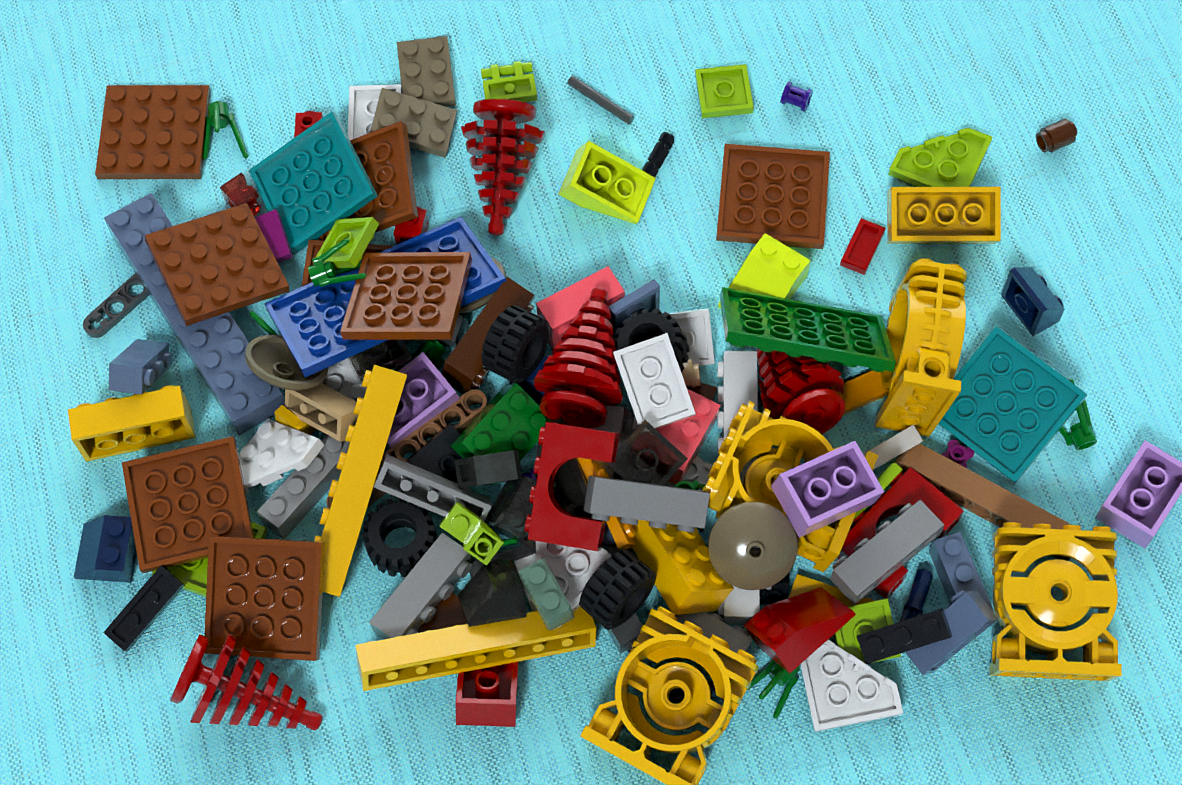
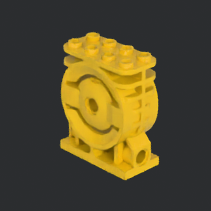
M927 258L918 259L910 265L891 299L886 331L896 364L893 372L886 370L881 372L882 386L885 389H889V394L875 417V427L902 432L914 425L919 435L929 437L961 392L962 381L954 380V376L960 359L965 331L966 305L964 295L966 287L963 284L966 281L967 272L960 265L937 263Z
M749 401L747 405L741 404L737 414L734 415L728 428L730 431L719 448V456L716 462L713 463L707 476L709 479L701 491L710 493L708 508L717 511L716 518H719L729 508L745 502L766 503L776 507L786 515L771 488V482H774L781 473L799 466L801 458L806 463L835 449L814 428L782 416L779 419H773L769 417L771 410L765 408L760 413L753 409L755 403ZM772 445L778 446L775 454L762 456L751 464L744 476L742 486L740 474L747 462L759 455L769 454ZM867 451L864 457L873 471L879 455ZM856 512L831 523L830 526L826 525L800 538L797 535V554L815 562L813 568L824 572L839 556Z
M1003 523V527L998 528L992 534V540L994 541V550L992 551V558H994V567L992 568V575H994L993 606L1002 630L992 638V663L989 664V676L1110 681L1121 677L1122 664H1118V641L1106 630L1114 616L1118 598L1115 579L1117 569L1114 568V559L1117 558L1114 542L1117 540V533L1111 532V527L1096 526L1093 527V531L1081 530L1079 525H1064L1063 529H1051L1050 524H1033V528H1021V523ZM1064 555L1080 562L1088 570L1093 580H1089L1087 574L1078 565L1060 559L1042 562L1027 577L1010 576L1012 571L1025 572L1034 561L1041 557ZM1053 586L1059 587L1063 591L1064 597L1062 601H1057L1051 596L1050 591ZM1011 605H1025L1029 613L1037 621L1056 628L1070 626L1078 622L1086 615L1090 608L1098 609V612L1093 613L1083 625L1076 629L1053 631L1038 625L1029 617L1025 610L1012 609ZM1005 634H1007L1010 638H1002V637H1003ZM1083 646V662H1069L1063 658L1064 653ZM1025 649L1045 654L1046 660H1025Z
M659 606L657 611L654 609L650 610L649 618L645 625H642L637 640L632 643V649L618 672L615 685V700L598 706L589 725L585 726L580 737L666 785H698L708 767L704 749L721 737L759 667L755 664L757 660L751 654L741 649L737 653L729 650L730 646L725 640L713 634L710 639L703 636L704 632L701 631L700 627L687 620L684 624L677 622L678 618L675 617L674 613ZM648 658L658 664L666 659L684 658L698 663L712 678L716 696L724 700L723 706L711 700L709 684L704 675L694 666L683 662H670L654 669L644 664L643 661ZM629 685L643 692L645 709L652 720L658 725L669 730L680 731L692 728L699 723L710 730L705 734L696 730L679 736L668 735L656 730L644 717L640 708L639 697L628 692ZM675 688L683 689L685 694L683 701L679 704H673L669 700V694ZM617 708L618 713L615 714L609 710ZM624 726L633 736L643 742L639 750L633 752L616 742ZM653 749L668 754H678L670 772L651 762L650 754ZM698 751L700 760L691 756V753Z

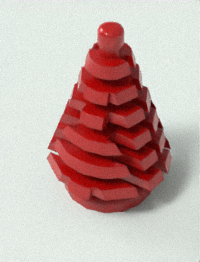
M485 99L474 102L473 113L478 118L484 120V127L478 126L477 121L466 123L465 126H461L463 136L468 139L465 143L467 152L473 155L469 159L471 168L476 171L484 170L482 174H474L473 176L477 185H483L487 188L477 191L479 199L483 202L491 203V205L482 206L484 216L490 218L488 233L493 236H500L504 233L503 219L510 218L513 212V208L507 207L505 204H515L520 193L513 190H517V187L522 188L526 180L525 177L515 175H518V172L527 174L533 164L530 159L535 158L539 149L536 144H540L543 141L545 131L525 124L532 121L536 116V108L533 105L516 100ZM524 123V129H518L517 124Z
M600 287L592 289L591 301H586L581 306L579 314L572 320L571 326L563 334L562 341L558 342L551 353L553 355H549L542 367L543 369L539 370L533 381L538 391L545 392L539 407L542 414L560 424L584 428L599 427L604 425L607 419L608 412L605 406H616L623 399L622 390L619 385L618 365L613 354L616 349L615 341L611 337L613 335V327L609 322L611 319L610 308L604 304L606 303L608 292Z
M757 348V359L760 366L759 373L763 381L759 379L763 410L765 408L771 410L769 417L779 419L782 416L789 420L799 421L814 428L821 435L832 429L841 420L845 412V401L838 392L843 394L844 380L838 370L827 362H819L813 357L802 355L801 357H792L785 352H764Z
M199 634L170 698L171 702L181 703L193 682L205 685L190 723H200L215 690L221 691L209 724L220 723L232 697H236L238 700L229 720V725H239L249 703L255 705L248 722L249 726H258L266 710L271 712L266 727L276 728L281 718L284 717L288 719L286 729H295L298 723L305 725L306 728L315 731L320 727L323 720L320 713L305 709L307 702L301 696L298 697L295 704L289 702L293 689L287 684L283 686L278 697L272 695L279 678L272 671L262 690L256 688L265 666L258 659L254 663L246 682H241V676L250 656V651L244 646L229 676L224 675L223 672L236 643V639L231 634L227 636L212 669L202 664L201 660L209 641L207 637Z

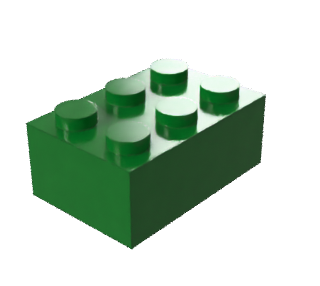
M512 383L504 386L452 443L451 447L462 458L518 450L519 460L521 461L538 442L541 427L545 428L546 422L554 423V421L542 414L539 409L540 406L517 383Z

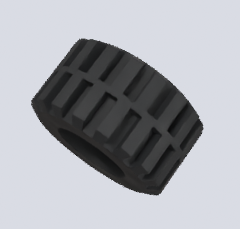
M512 305L507 307L495 319L485 337L481 353L484 368L513 383L523 382L534 372L545 354L550 336L548 321L520 306Z
M644 309L642 314L638 315L635 312L631 314L632 319L629 321L625 319L622 322L624 326L617 329L616 334L618 337L614 338L615 351L668 333L682 373L684 370L683 363H688L689 356L687 353L690 352V348L685 334L667 312L662 314L659 309H654L652 313L648 309Z
M400 498L399 502L394 503L393 499L387 500L388 505L383 506L380 503L376 506V513L371 511L368 514L369 521H365L363 525L365 531L362 532L363 541L374 566L377 565L379 571L384 573L387 570L389 576L393 577L396 576V573H400L401 577H406L407 572L414 568L437 540V534L433 519L425 508H418L417 505L413 503L408 504ZM406 527L416 532L414 540L406 547L392 548L384 544L387 535L396 528Z
M622 550L608 558L593 573L581 593L579 605L605 629H614L626 622L642 606L653 589L656 574L629 550Z

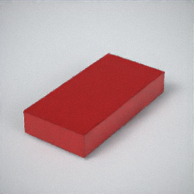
M861 218L841 259L840 266L865 275L886 228Z

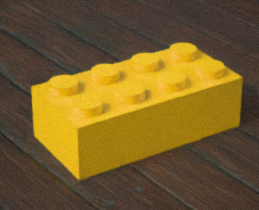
M891 187L887 190V244H995L1001 241V187Z
M168 385L156 391L133 394L123 398L112 397L104 402L95 404L83 403L76 408L68 409L71 439L86 462L196 438L192 409L180 386Z
M638 520V525H632L636 534L633 537L636 545L632 548L638 558L655 572L656 580L654 584L671 612L679 615L717 611L734 587L722 579L714 569L709 557L708 547L698 533L697 528L695 527V532L677 530L678 525L667 524L666 529L650 527L649 521Z

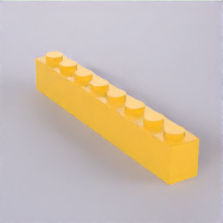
M377 365L373 366L372 371L366 370L361 386L366 387L364 398H357L353 414H357L358 418L355 426L349 425L345 441L350 442L347 453L341 452L336 469H340L341 473L339 480H332L328 496L333 499L330 509L325 507L323 509L319 523L325 525L322 535H316L314 542H325L323 592L340 597L407 377V374Z
M581 607L573 613L574 618L564 623L559 629L555 628L553 630H547L538 611L514 614L507 617L355 645L357 667L363 691L592 648L596 645V626L593 617Z

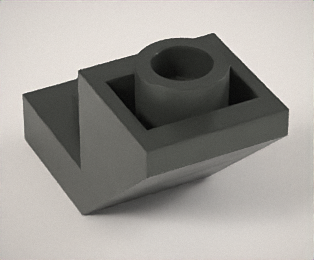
M518 450L454 460L458 488L522 479Z

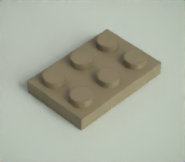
M447 36L397 42L402 94L445 107L456 106Z
M382 88L370 133L402 121L407 125L410 148L445 158L457 110Z

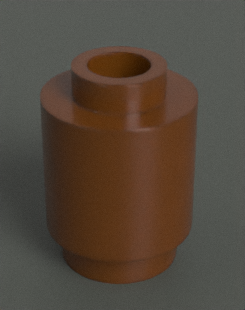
M1065 118L1040 129V132L1036 134L1037 145L1044 153L1059 150L1076 141L1077 128L1073 122H1069Z

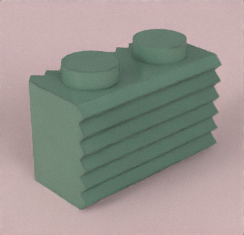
M545 558L520 570L519 575L547 630H553L574 618L572 608Z

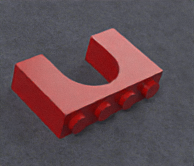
M546 422L545 428L541 427L538 441L539 445H542L541 457H536L534 474H538L536 486L531 487L529 502L533 503L532 515H527L525 522V532L529 533L528 540L592 551L602 550L606 521L576 516L565 511L555 498L553 482L559 468L574 458L614 463L616 461L620 433Z
M910 467L904 474L900 472L890 482L892 487L872 504L873 507L867 513L863 511L853 521L855 526L848 532L837 559L844 555L847 558L856 552L854 548L865 538L871 540L876 536V527L882 520L897 515L908 503L913 506L921 500L944 524L938 538L945 537L960 521L964 510ZM904 566L900 567L874 590L884 599L889 598L905 580L908 570Z

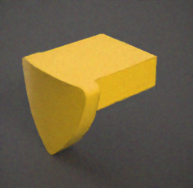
M283 405L274 412L275 420L280 424L312 435L317 430L301 421Z

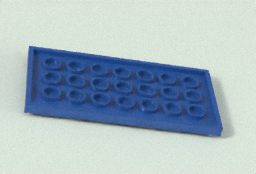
M462 217L380 252H470L472 263L460 307L494 293L503 282H506L502 272ZM359 269L336 275V277L358 274ZM356 280L329 284L323 287H316L312 282L264 303L269 316L304 377L387 341L342 339L340 330Z

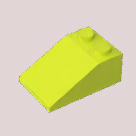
M588 140L576 150L558 195L580 207L637 224L656 178Z
M765 233L747 256L729 288L791 299L807 278L811 260Z

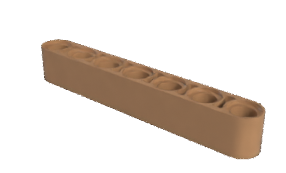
M476 389L459 397L458 401L383 453L379 469L386 454L407 462V459L403 458L406 453H415L427 443L425 440L428 437L435 436L451 420L460 421L453 427L461 435L488 405L485 394ZM473 404L482 405L475 410L469 408ZM373 486L367 508L387 493ZM328 496L327 506L330 509L333 498Z
M920 443L898 455L894 461L903 469L901 471L903 474L910 467L913 468L955 504L998 527H1003V523L1007 522L1021 523V528H1033V524H1050L1051 529H1063L1064 525H1072ZM1051 555L1060 560H1070L1068 556Z

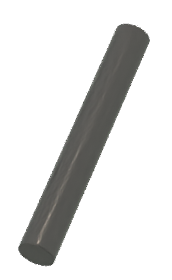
M575 76L569 78L568 85L628 125L631 124L634 119L632 114Z

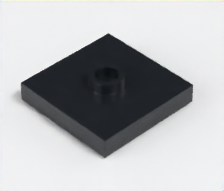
M448 424L406 461L458 484L454 460L463 458L451 445L460 436L451 424Z

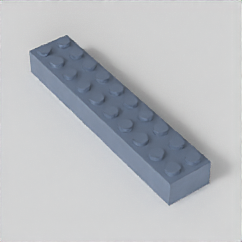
M149 193L104 217L110 234L134 272L137 273L153 302L238 436L275 415L274 412L281 405L285 406L283 394L278 387L272 386L258 378L248 367L244 354L249 342L231 314L227 312L188 326L185 325L145 242L146 234L173 226L153 194Z

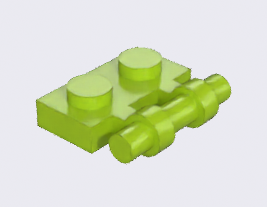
M515 61L513 65L498 67V64L490 65L491 68L481 69L482 79L492 78L490 80H483L485 99H508L521 102L537 101L534 74L523 75V73L533 72L531 62L521 63V61ZM515 75V76L500 78L501 76Z

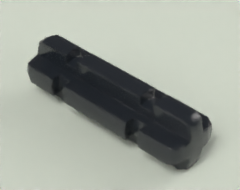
M667 132L661 133L658 139L659 142L656 143L648 157L649 161L645 163L642 171L653 177H656L658 169L662 166L669 153L668 149H671L674 143V136Z

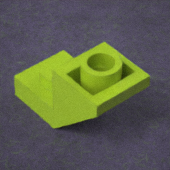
M457 501L440 523L442 529L463 543V549L486 566L504 543L479 516Z

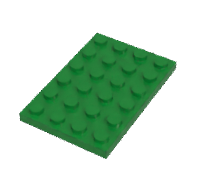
M725 287L721 289L720 304L725 341L733 346H752L764 352L780 351L792 357L808 356L813 357L819 362L836 361L847 367L864 366L875 372H884V370L894 371L896 360L882 316Z

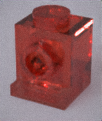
M242 172L220 186L224 200L231 208L247 203L253 216L260 211L261 206L257 202L259 195L251 185H247Z

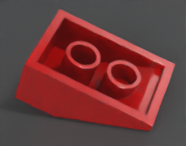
M819 587L765 606L743 626L764 653L788 673H791L856 614L825 589Z
M519 662L458 673L455 702L456 725L516 727Z

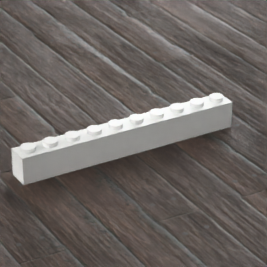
M724 351L723 361H718L717 377L723 378V386H718L717 402L723 403V411L718 413L717 427L723 428V437H718L717 452L724 438L727 437L730 431L728 430L729 425L741 404L747 405L749 401L755 403L753 409L758 411L757 351ZM758 456L751 459L743 467L740 474L742 486L747 470L758 459ZM749 551L752 555L758 554V552ZM733 586L732 592L718 608V615L723 616L724 623L727 625L743 626L760 611L759 590H745Z

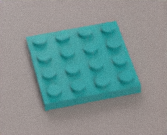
M334 112L327 114L249 170L268 212L274 209L279 212L293 255L306 247L309 240H316L332 229L336 220L348 218L378 197L349 137Z
M996 326L954 377V380L962 381L961 392L938 424L1016 484L1084 401L1087 393Z

